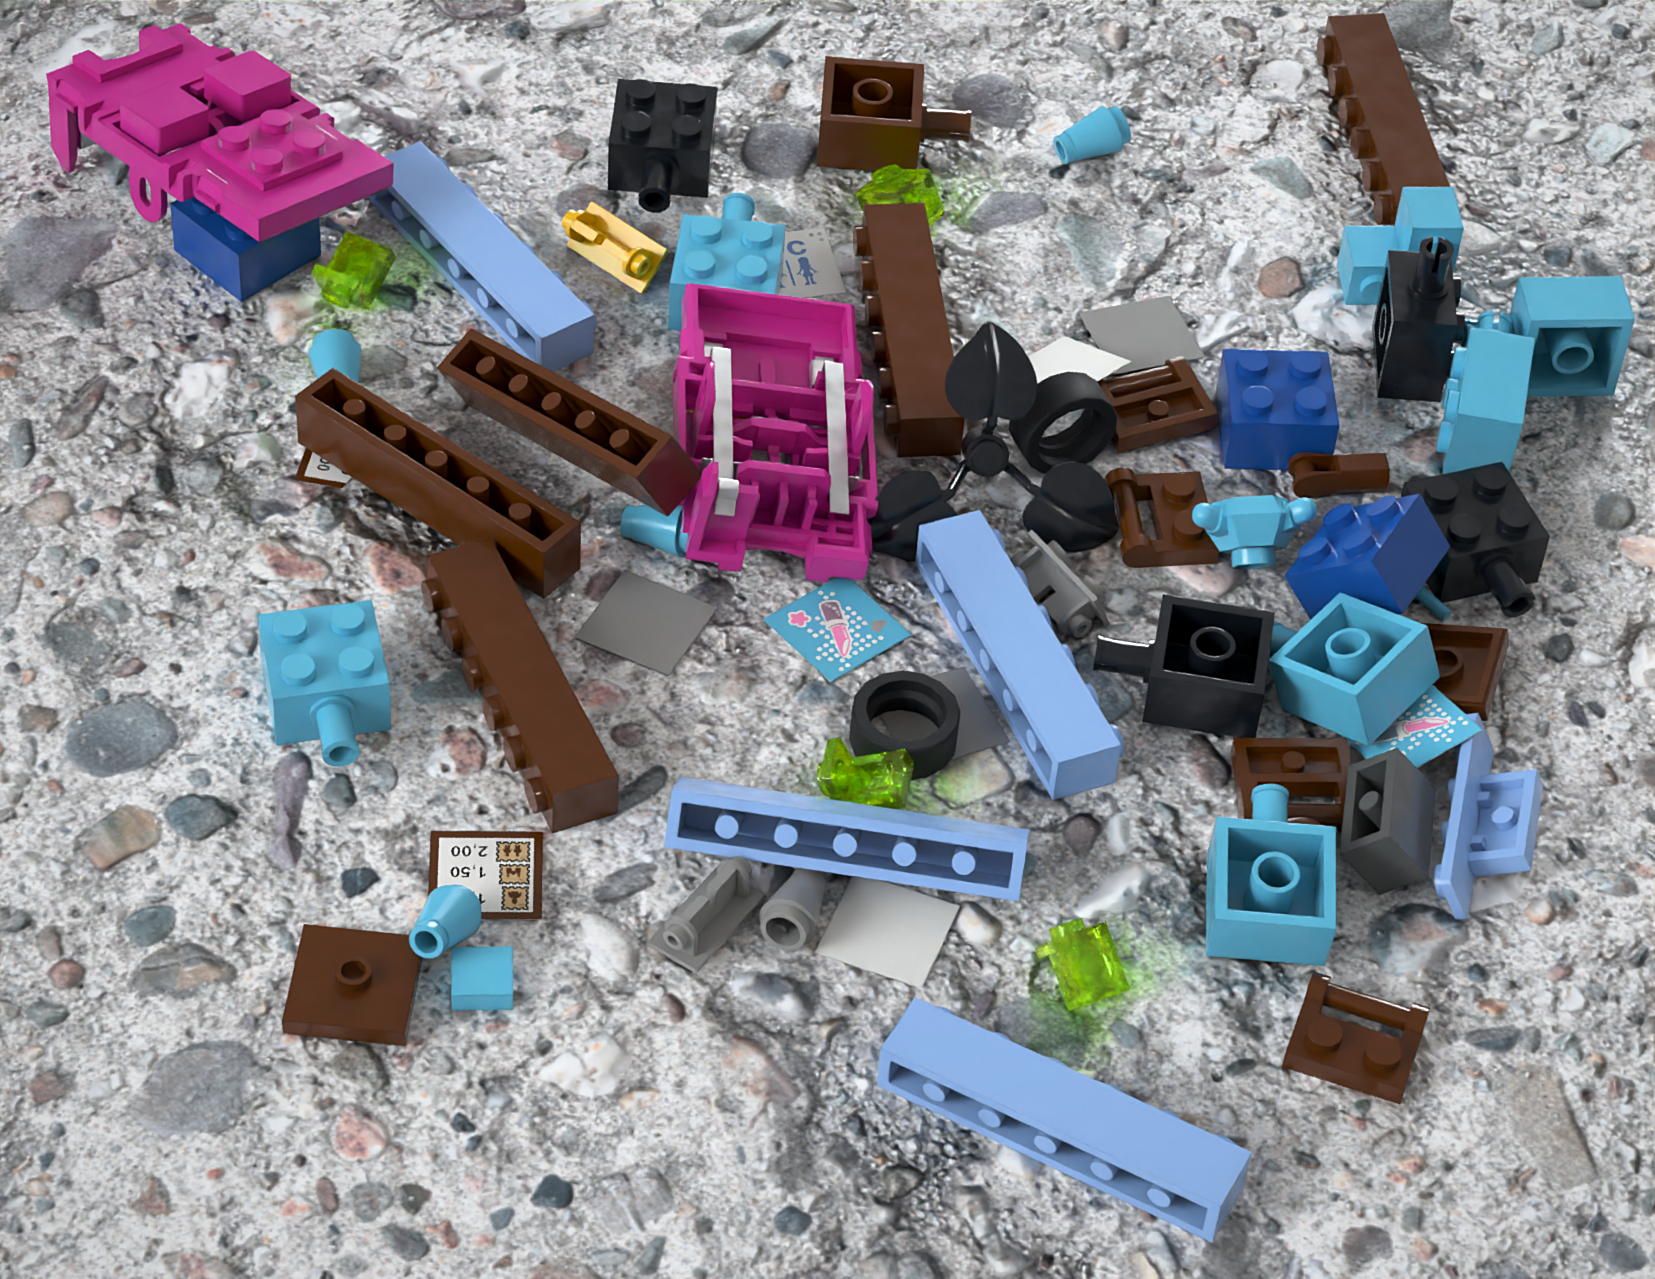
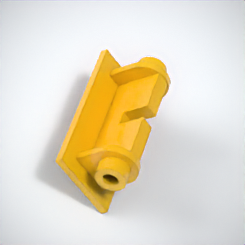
M593 201L590 202L586 211L579 210L576 212L575 210H570L562 219V227L565 228V233L570 238L566 246L642 295L645 293L669 251Z

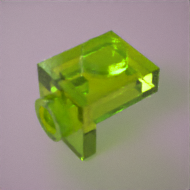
M899 165L885 166L875 171L871 175L872 180L855 192L861 210H863L864 204L925 203L929 226L945 214L930 169H900Z
M346 231L327 268L315 264L311 275L322 290L320 295L328 302L345 309L349 308L350 304L369 311L396 256L391 248Z
M832 738L827 740L823 762H820L817 768L818 785L823 795L829 796L832 800L891 809L906 808L914 763L906 749L852 758L841 738Z
M1079 918L1055 926L1048 930L1052 940L1035 948L1038 959L1050 957L1069 1012L1130 990L1106 921L1086 928L1083 918Z

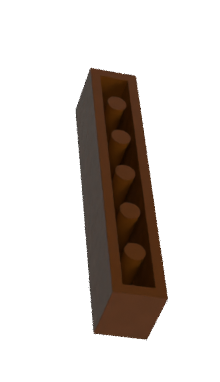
M1385 14L1328 16L1324 36H1319L1317 40L1318 62L1320 65H1325L1327 69L1328 89L1331 96L1337 97L1341 126L1349 130L1352 157L1354 160L1359 159L1362 166L1363 187L1366 192H1371L1376 223L1383 226H1395L1403 187H1450Z
M925 203L864 204L862 225L854 226L853 249L855 257L863 256V260L859 262L860 290L869 291V295L865 296L866 326H875L876 330L871 332V357L873 362H881L882 366L877 369V392L879 399H887L888 404H884L883 407L885 436H894L897 458L961 455L965 418L953 409L945 393V376L954 355Z
M472 328L437 367L438 371L468 406L667 517L701 478L702 472L672 435Z
M335 368L330 369L295 395L299 444L459 546L491 538L513 580L539 597L545 599L580 570V521Z
M488 538L427 555L428 579L421 582L425 604L430 613L438 612L441 617L442 633L448 649L451 652L458 650L462 658V671L468 688L471 691L478 690L483 698L482 708L487 725L491 731H500L503 737V749L507 763L512 772H521L525 780L524 788L527 801L533 813L542 812L552 833L618 814L619 775L492 539Z

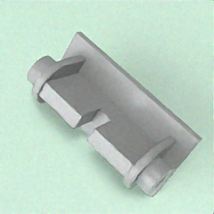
M1030 530L1028 535L1034 548L1027 553L1021 551L1014 554L1010 561L1014 567H1020L1023 570L1029 592L1035 602H1038L1051 590L1054 592L1040 605L1045 607L1050 619L1065 635H1073L1076 638L1084 636L1092 626L1091 621L1095 617L1105 628L1110 626L1101 606L1107 601V598L1099 586L1087 574L1079 579L1070 570L1074 565L1067 553L1057 542L1052 540L1046 545L1033 530Z
M734 856L732 859H723L648 940L647 946L697 974L766 898L765 893L750 886L749 875L752 873V867L749 862L740 856Z

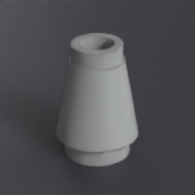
M797 868L762 906L759 914L760 930L765 940L772 946L781 950L792 951L799 949L814 938L824 890L827 885L826 879L820 871Z

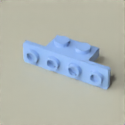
M1479 713L1466 715L1483 730L1455 746L1458 766L1456 778H1451L1448 784V796L1451 805L1449 820L1443 821L1441 827V838L1444 848L1442 864H1437L1434 870V883L1437 895L1440 899L1447 900L1455 920L1467 919L1469 916L1474 877L1531 871L1543 783L1537 769L1490 774L1493 746Z

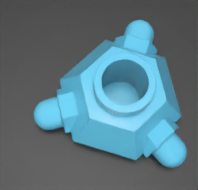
M1274 495L1233 497L1212 504L1200 503L1196 505L1192 511V520L1197 526L1206 530L1220 552L1231 554L1233 569H1261L1276 566L1275 551L1287 548L1294 532L1300 529L1302 524L1311 521L1315 517L1317 507L1313 500L1306 497L1292 502Z

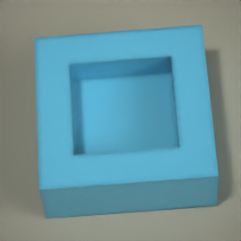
M513 946L452 947V1011L513 1010Z

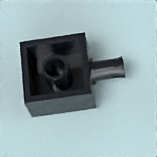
M618 79L608 143V190L639 192V205L644 210L652 213L665 211L670 206L671 195L708 198L716 135L718 87L695 83L679 84L654 82L645 79Z
M1433 237L1425 238L1420 242L1419 252L1388 250L1372 324L1377 398L1440 402L1444 381L1450 378L1454 350H1452L1453 343L1462 342L1465 326L1464 312L1456 311L1461 297V277L1453 276L1451 258L1454 248L1444 238L1438 237L1435 253H1431Z
M1497 462L1404 482L1401 497L1420 494L1451 546L1426 581L1433 595L1442 603L1492 592L1506 617L1514 618L1528 612L1534 606L1533 600H1536V597L1526 584L1538 582L1550 536L1504 463Z
M1163 594L1155 639L1150 638L1149 644L1104 637V635L1099 634L1093 671L1100 670L1143 677V683L1148 684L1142 722L1238 738H1256L1265 694L1275 612Z

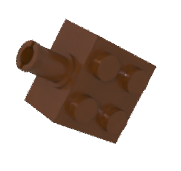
M825 56L817 167L917 174L919 145L924 143V138L969 142L971 110L927 108V103H922L924 63Z

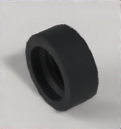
M1068 371L1049 376L1037 383V395L1033 406L1023 418L1009 421V431L1030 467L1045 474L1050 468L1060 463L1075 461L1087 464L1094 460L1108 446L1115 434L1118 417L1112 403L1095 379L1085 373ZM1084 409L1081 416L1070 427L1058 434L1042 437L1045 430L1055 420L1069 412Z
M904 670L882 673L865 682L854 696L849 740L854 755L867 769L883 777L905 781L927 778L944 769L955 755L961 711L955 695L941 681L924 673ZM910 711L929 718L938 727V731L923 739L911 741L894 739L879 732L871 721L885 712Z

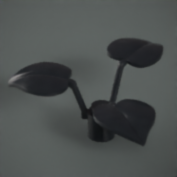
M990 321L983 323L972 339L954 356L945 376V393L953 409L960 416L968 420L978 421L987 418V422H984L982 426L973 428L965 435L962 441V454L965 459L958 463V470L949 486L941 493L939 483L931 472L923 469L902 472L888 481L879 491L875 498L878 501L876 516L867 519V522L871 525L873 551L906 561H916L919 525L957 516L956 511L947 501L955 496L967 473L972 470L979 476L992 477L1005 471L1027 492L1035 496L1024 508L1022 521L1028 532L1033 530L1046 545L1054 540L1065 552L1085 551L1109 541L1117 534L1119 529L1111 490L1105 479L1091 466L1075 461L1057 464L1045 473L1040 488L1009 461L1008 447L1000 433L995 430L998 417L1007 420H1018L1027 415L1037 395V378L1033 365L1021 345L1007 331Z

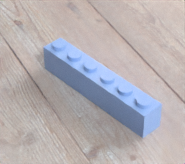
M421 141L384 156L394 163L393 185L386 190L371 195L370 202L517 353L552 372L594 353V329L597 326V321L591 306L584 300L580 301L565 286L561 276L555 271H550L536 257L531 246L527 242H521L507 228L502 217L497 213H492L478 199L474 189L468 184L464 185L450 171L442 157H436Z
M980 510L919 525L915 564L1051 799L1056 800L1115 783L1119 758L1124 754L1121 733L1116 725L1107 722L1100 710L1099 700L1094 688L1089 683L1085 684L1077 672L1070 648L1066 644H1060L1052 630L1047 610L1043 605H1037L1030 594L1023 570L1020 567L1013 566L1006 554L1005 544L1000 532L997 529H991Z
M680 776L671 790L664 847L732 858L740 856L751 861L1019 902L1030 830Z
M915 997L880 1049L877 1086L1213 1243L1244 1189L1252 1154L1251 1151L1238 1146L1234 1141L1225 1136L1214 1135L1183 1121L1171 1111L1157 1109L1133 1098L1112 1084L1101 1083L1068 1068L1058 1059L1042 1056L1016 1044L999 1032H990L966 1021L945 1007L934 1006Z

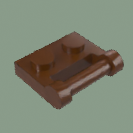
M1183 356L1167 359L1164 366L1105 381L1103 379L1098 381V384L1112 403L1118 417L1116 432L1111 439L1118 453L1212 430L1217 427L1218 412Z
M1121 467L1110 471L1104 479L1111 490L1123 536L1120 551L1125 565L1132 568L1217 564L1219 557L1218 548L1206 530L1197 526L1192 520L1194 507L1200 503H1208L1200 471L1135 474L1133 470ZM1136 501H1148L1157 540H1151L1149 536L1144 534Z
M1233 738L1230 754L1238 801V818L1252 819L1253 803L1251 802V794L1255 787L1263 784H1277L1289 791V797H1334L1335 804L1287 803L1288 818H1312L1322 826L1336 827L1338 833H1342L1348 766L1352 765L1347 738Z
M1313 971L1285 1052L1282 1067L1400 1104L1431 1008L1414 1002L1410 1008L1330 983L1331 976ZM1326 1006L1404 1031L1402 1038L1322 1014V1007Z

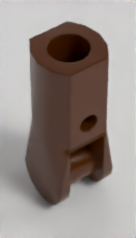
M1302 452L1291 457L1287 464L1290 475L1295 478L1292 483L1293 491L1300 498H1314L1332 494L1385 493L1389 486L1390 468L1386 453L1332 455Z

